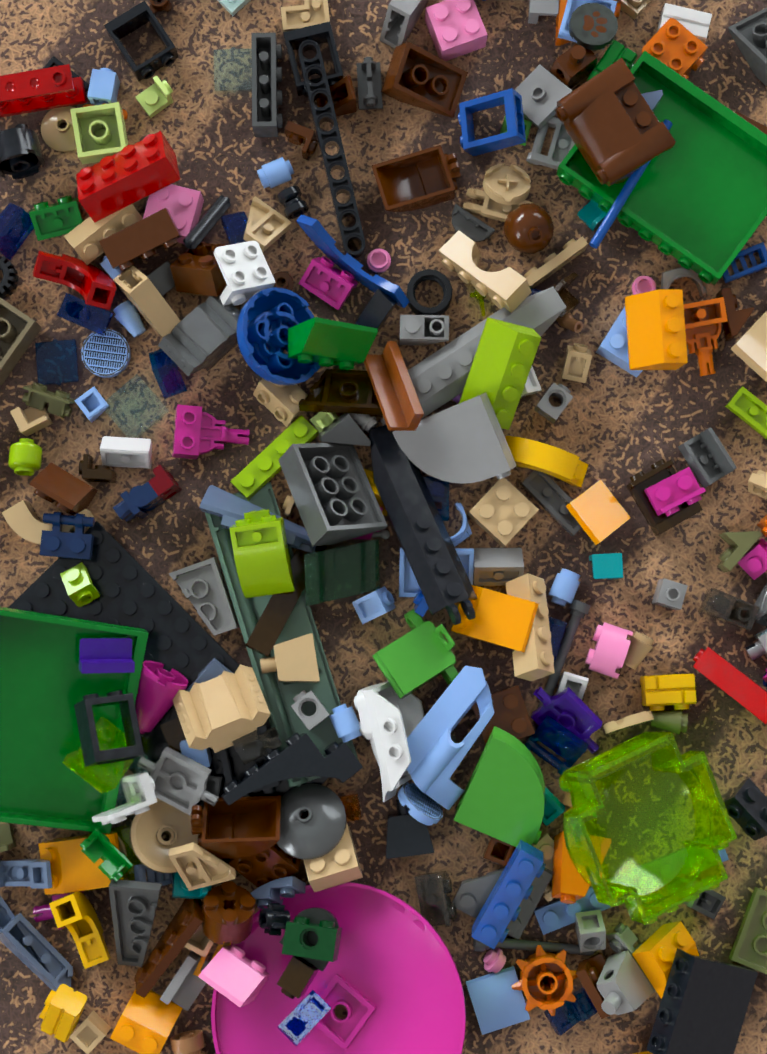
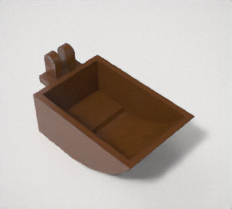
M441 145L372 165L385 210L390 212L413 211L452 200L455 196V190H458L456 179L461 177L460 165L457 162L456 154H444Z
M281 796L241 797L231 805H227L222 798H219L214 807L204 801L203 809L199 805H194L191 809L192 835H198V845L219 859L241 858L263 852L280 840Z

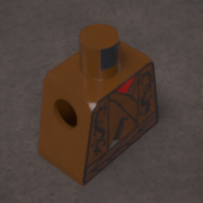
M576 43L555 60L550 73L572 89L592 73L597 65V57L591 50L585 49Z

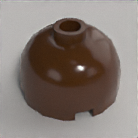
M533 203L522 204L515 211L512 210L504 223V234L508 243L515 250L525 254H535L542 251L550 243L554 233L551 216L541 206Z

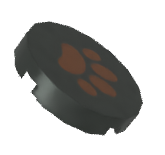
M586 3L579 6L572 13L568 25L569 34L572 39L574 37L578 45L583 46L585 49L601 50L614 40L618 29L617 18L604 5Z

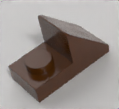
M731 287L721 289L716 294V298L724 297L728 321L722 323L726 341H731L739 333L755 307L736 311L738 305L735 294H732Z

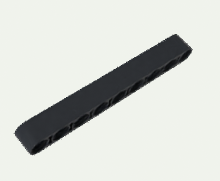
M306 40L299 46V62L345 254L348 252L353 258H358L364 253L365 238L319 45L313 40ZM312 50L316 53V56L312 59H307L303 54L305 51ZM313 74H318L322 80L318 83H312L309 77ZM318 98H324L328 103L324 107H317L314 102ZM323 122H330L333 128L330 131H323L320 125ZM333 145L338 148L339 152L331 156L325 150L328 146ZM335 169H340L344 172V177L336 180L331 176V172ZM340 193H346L349 195L350 200L342 204L337 201L336 197ZM350 216L356 223L353 227H345L342 224V220ZM356 240L361 244V248L358 251H351L347 246L348 243Z

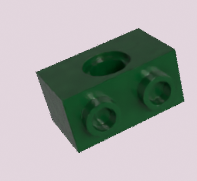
M295 916L294 920L286 922L282 954L334 962L338 960L342 928L335 927V922L320 920V924L310 923V918ZM309 931H314L317 934L318 942L316 945H311L308 942L307 935Z

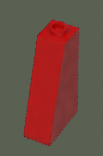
M711 648L701 649L693 658L696 662L693 667L758 719L767 724V691Z

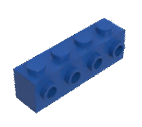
M520 840L472 925V938L492 949H495L498 942L503 943L509 931L507 929L511 920L514 922L517 919L521 910L519 907L521 901L529 898L533 890L531 884L534 878H540L546 864H544L543 852Z

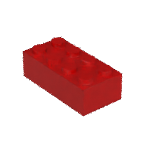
M161 131L149 134L142 141L134 145H127L120 152L104 157L99 163L81 169L76 174L78 199L95 223L180 180L176 154Z

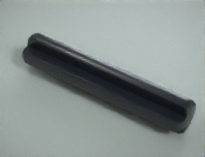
M219 196L184 238L183 242L187 249L195 250L231 206L228 197Z

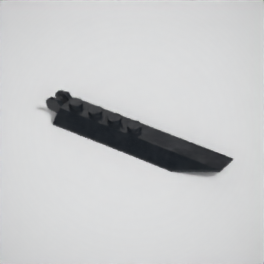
M387 425L370 429L369 440L371 441L370 450L374 484L431 614L433 615L442 609H446L452 623L455 625L460 624L461 616L456 606L460 604L466 618L469 620L476 617L470 600H476L477 596L420 469L407 458L406 454L399 447L392 433L393 431L388 430Z

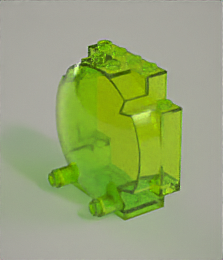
M646 731L563 771L559 778V787L562 791L570 793L572 807L564 812L563 818L566 847L573 865L581 877L593 888L599 903L607 904L611 907L625 903L632 921L648 925L656 922L658 916L676 911L679 908L678 905L685 901L696 900L700 897V893L718 888L720 882L728 878L718 850L727 848L729 842L737 839V835L704 751L690 750L681 755L672 732Z

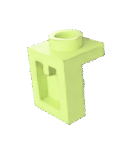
M157 75L153 77L154 84L135 97L150 119L173 103L171 93H173L172 88L166 80L161 82Z

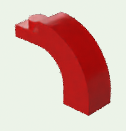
M42 251L38 252L33 277L68 286L84 297L85 304L110 310L117 289L115 282L110 276L91 264L86 265L84 261L69 255L62 254V256H57Z

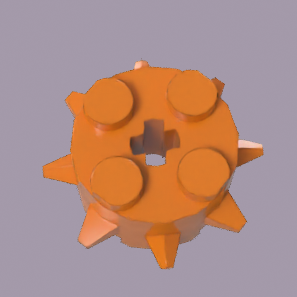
M537 945L536 953L530 955L525 960H516V964L520 968L519 981L511 985L513 990L524 992L527 999L525 1010L529 1012L538 1006L542 1010H548L551 1016H555L556 1008L563 1006L565 1000L570 1002L576 1001L572 990L573 980L578 976L576 971L569 970L565 964L567 951L563 949L555 954L545 952L541 945ZM543 977H549L548 984H543L541 981Z

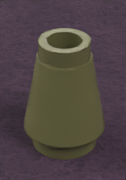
M682 710L652 711L654 720L651 721V726L678 735L686 733L688 713H682Z

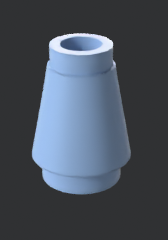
M130 300L121 303L113 309L116 314L114 317L134 338L146 331L138 310Z

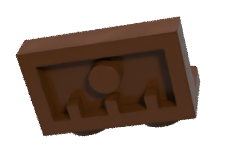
M600 952L579 962L576 975L601 1019L610 1015L605 1013L601 1007L604 998L596 986L606 963L604 955Z

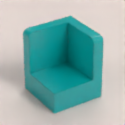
M592 199L577 214L592 231L602 223L607 215L598 207V203Z
M622 553L592 554L589 556V561H592L594 579L624 578Z

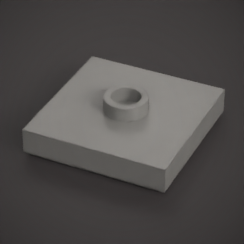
M540 64L515 89L522 96L524 117L539 130L556 114L557 101L572 92L569 87Z

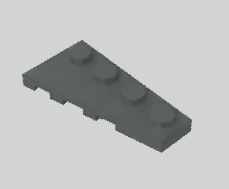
M113 879L111 880L109 894L118 965L143 966L162 887L161 883L118 880L115 882Z

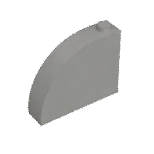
M486 392L421 419L416 431L392 432L401 450L416 467L442 481L460 484L475 483L494 476L499 480L511 475L510 470L517 466Z

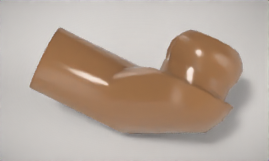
M571 312L562 318L558 317L556 319L561 327L575 333H579L583 329V323L574 319Z

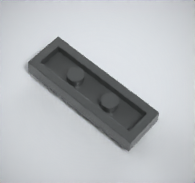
M534 470L520 484L571 536H574L582 528L566 508V505L573 500L546 473Z

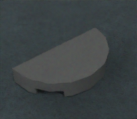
M455 204L452 211V226L455 232L459 230L475 242L489 239L495 233L493 228Z

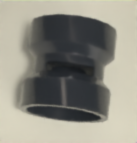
M298 186L288 187L277 195L280 204L285 207L284 213L287 219L297 218L309 210L306 201L301 198L302 193Z

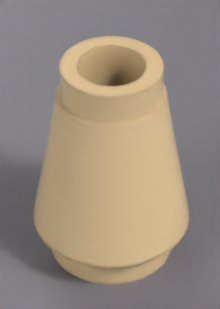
M638 631L635 632L634 636L630 637L631 643L624 661L626 666L634 670L651 651L654 641Z

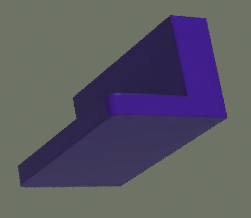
M81 638L79 640V670L81 674L135 673V662L132 660V639Z

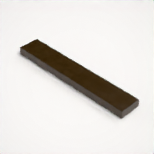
M327 545L316 546L314 554L299 549L296 550L290 561L295 591L272 595L245 646L265 657L269 656Z

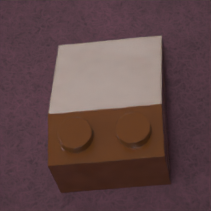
M407 41L395 47L381 93L400 102L453 118L468 72Z

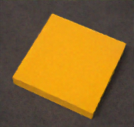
M601 479L566 505V508L595 545L599 544L631 518Z

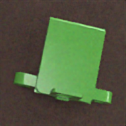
M414 609L404 614V618L411 631L373 655L378 667L400 699L410 695L440 674L448 685L459 674L453 666L456 663V658L451 651L455 646V642L445 627L440 624L436 628L432 622H424L421 616L414 612Z

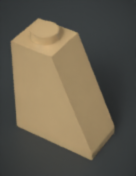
M132 266L124 270L113 279L151 327L162 337L170 334L181 321L150 279L136 267Z

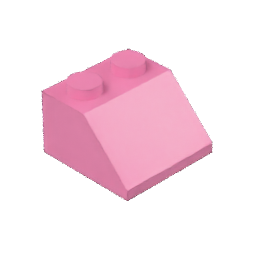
M229 945L222 947L198 977L241 1008L254 1002L270 974L265 971L266 967L257 960L250 961L244 956L245 952L236 945H232V947Z

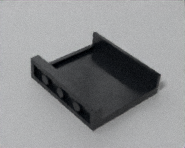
M677 948L646 1050L652 1054H734L758 972L737 962L732 964L691 955Z

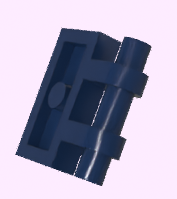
M63 512L44 513L43 523H50L53 527L52 531L42 530L39 555L84 560L92 559L94 535L84 534L85 527H94V517H85V514L78 513L76 516L63 515ZM62 526H75V533L62 532Z

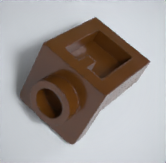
M288 120L285 126L286 137L295 145L304 144L302 157L308 160L310 153L314 154L318 145L315 130Z

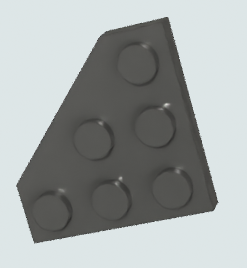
M504 868L486 873L485 876L475 879L463 880L451 902V906L477 918ZM545 868L540 878H534L531 884L533 890L529 898L521 901L519 905L521 910L517 919L514 922L511 920L507 926V929H509L508 935L518 940L520 939L553 876V871Z

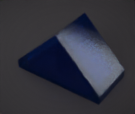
M162 349L149 353L152 371L164 399L188 391L180 368Z

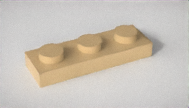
M583 236L577 241L574 238L562 247L564 249L558 255L555 252L543 261L545 263L538 269L533 267L524 275L531 290L585 251L588 243Z

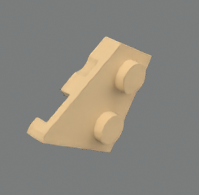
M255 196L251 203L243 239L246 242L257 241L262 252H264L290 229L292 222Z
M194 842L169 850V858L189 891L233 880L236 877V870Z

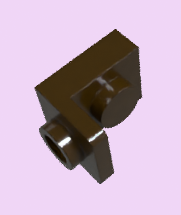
M89 454L83 455V460L79 462V475H82V479L86 482L116 483V473L110 470V466L95 465V469H92L93 457Z

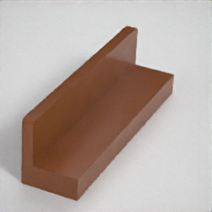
M387 341L382 355L367 354L364 364L388 430L416 431L424 412L397 341Z

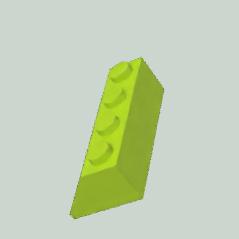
M487 317L459 403L486 392L501 428L509 430L541 341L539 334L532 328Z

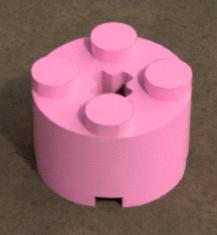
M606 622L603 625L598 624L592 639L597 641L595 649H589L585 664L589 665L588 669L618 679L620 674L615 673V671L623 667L631 643L626 638L627 636L631 637L633 632Z

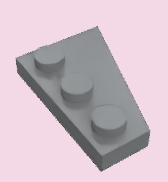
M217 557L169 573L172 579L180 586L185 597L191 601L197 613L214 636L239 628Z

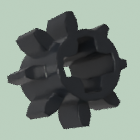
M268 903V909L260 911L259 925L262 929H265L264 933L281 936V929L285 930L286 922L290 921L289 911L284 910L285 905Z

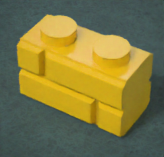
M694 674L640 676L642 706H649L650 711L665 710L664 705H674V710L689 709V704H696L697 702Z
M63 983L60 984L57 991L51 990L39 1018L43 1019L41 1031L49 1035L54 1034V1038L65 1043L69 1040L70 1035L79 1022L87 1002V995L79 991L74 992L73 988Z

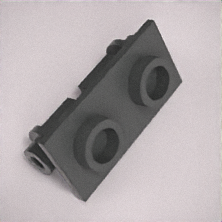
M365 57L362 63H356L359 110L383 109L380 62L373 61L372 57Z

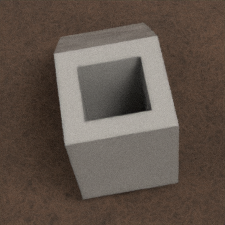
M400 315L399 345L425 346L449 341V315Z

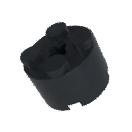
M18 124L14 128L4 131L0 130V176L6 178L5 174L12 175L13 179H22L37 174L39 172L38 167L41 165L44 167L45 165L37 133L29 129L27 124Z

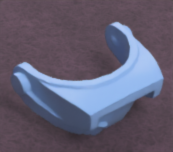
M460 502L454 504L462 516L460 531L450 537L454 547L472 535L464 511L465 508Z

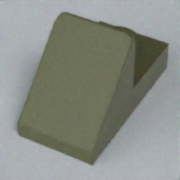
M759 531L724 532L719 534L732 549L727 548L720 555L719 559L721 562L717 567L724 573L731 571L762 534Z

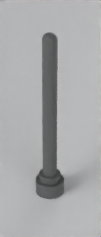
M575 599L570 604L569 608L571 609L570 614L572 616L554 661L555 673L549 675L544 691L550 697L553 696L581 618L584 619L585 615H588L591 605ZM541 701L539 702L537 709L540 706H542L543 703Z
M505 938L503 943L498 942L495 947L536 951L537 945H541L545 952L558 953L564 949L567 951L566 954L586 956L594 954V951L580 953L579 944ZM473 939V951L484 952L490 949L489 946Z

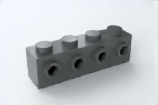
M251 33L252 128L254 136L279 137V128H283V115L278 113V105H283L282 90H278V82H282V67H278V59H282V44H277L276 33Z

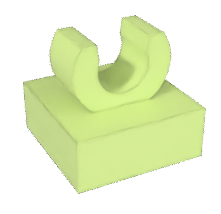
M319 412L310 419V422L320 433L339 417L333 412Z

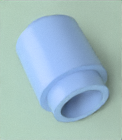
M283 157L262 165L261 169L257 170V174L263 188L270 187L271 189L292 180L291 175L294 174V170L290 161H284Z
M562 568L561 572L557 573L548 594L552 597L551 602L565 607L566 603L572 604L580 584L578 581L580 575Z
M345 703L332 709L333 714L329 717L338 738H341L343 742H347L362 735L358 718L352 706L347 708Z

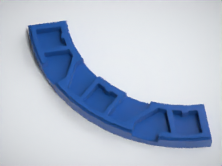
M300 215L296 220L316 246L338 267L350 272L355 277V280L373 293L380 289L398 302L397 306L405 308L408 305L409 300L400 286L385 280L377 274L374 276L369 275L362 270L364 265L353 258L348 252L346 255H343L336 248V241L317 219Z

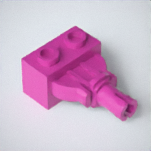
M177 404L172 457L197 459L199 454H206L214 449L223 450V443L248 445L250 430L228 428L225 426V420H216L211 414L202 412V407Z

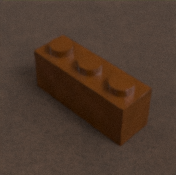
M164 208L100 240L99 243L112 268H120L121 271H124L135 265L133 263L134 260L140 257L146 260L156 255V249L162 246L168 249L178 244L177 239L182 236L169 210Z

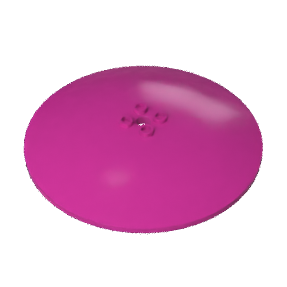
M347 882L315 893L311 885L305 886L306 891L304 894H295L293 898L280 896V900H283V905H285L284 910H288L290 913V920H294L295 916L303 910L323 908L330 911L336 917L339 927L342 928L338 960L329 962L324 971L319 970L304 996L299 999L296 997L291 999L281 992L282 987L277 985L293 956L282 954L283 945L279 942L285 934L284 929H281V936H274L264 933L265 929L260 927L259 914L262 909L254 914L250 935L241 943L233 945L241 948L245 952L244 956L250 961L257 960L266 967L265 971L270 974L269 978L254 1002L241 1008L217 990H213L211 1025L216 1054H462L466 1030L465 997L456 964L447 946L432 925L413 907L400 898L369 885ZM339 1004L344 1005L348 1010V1015L345 1019H339L335 1014V1008Z

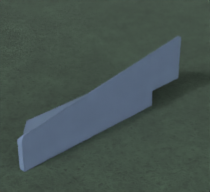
M214 485L208 487L199 507L202 512L223 517L221 526L225 529H229L232 525L236 524V520L245 519L244 513L263 509ZM284 519L288 547L314 554L316 546H312L306 529Z
M0 896V941L51 990L57 991L60 984L63 983L71 987L73 966L21 913L15 916Z

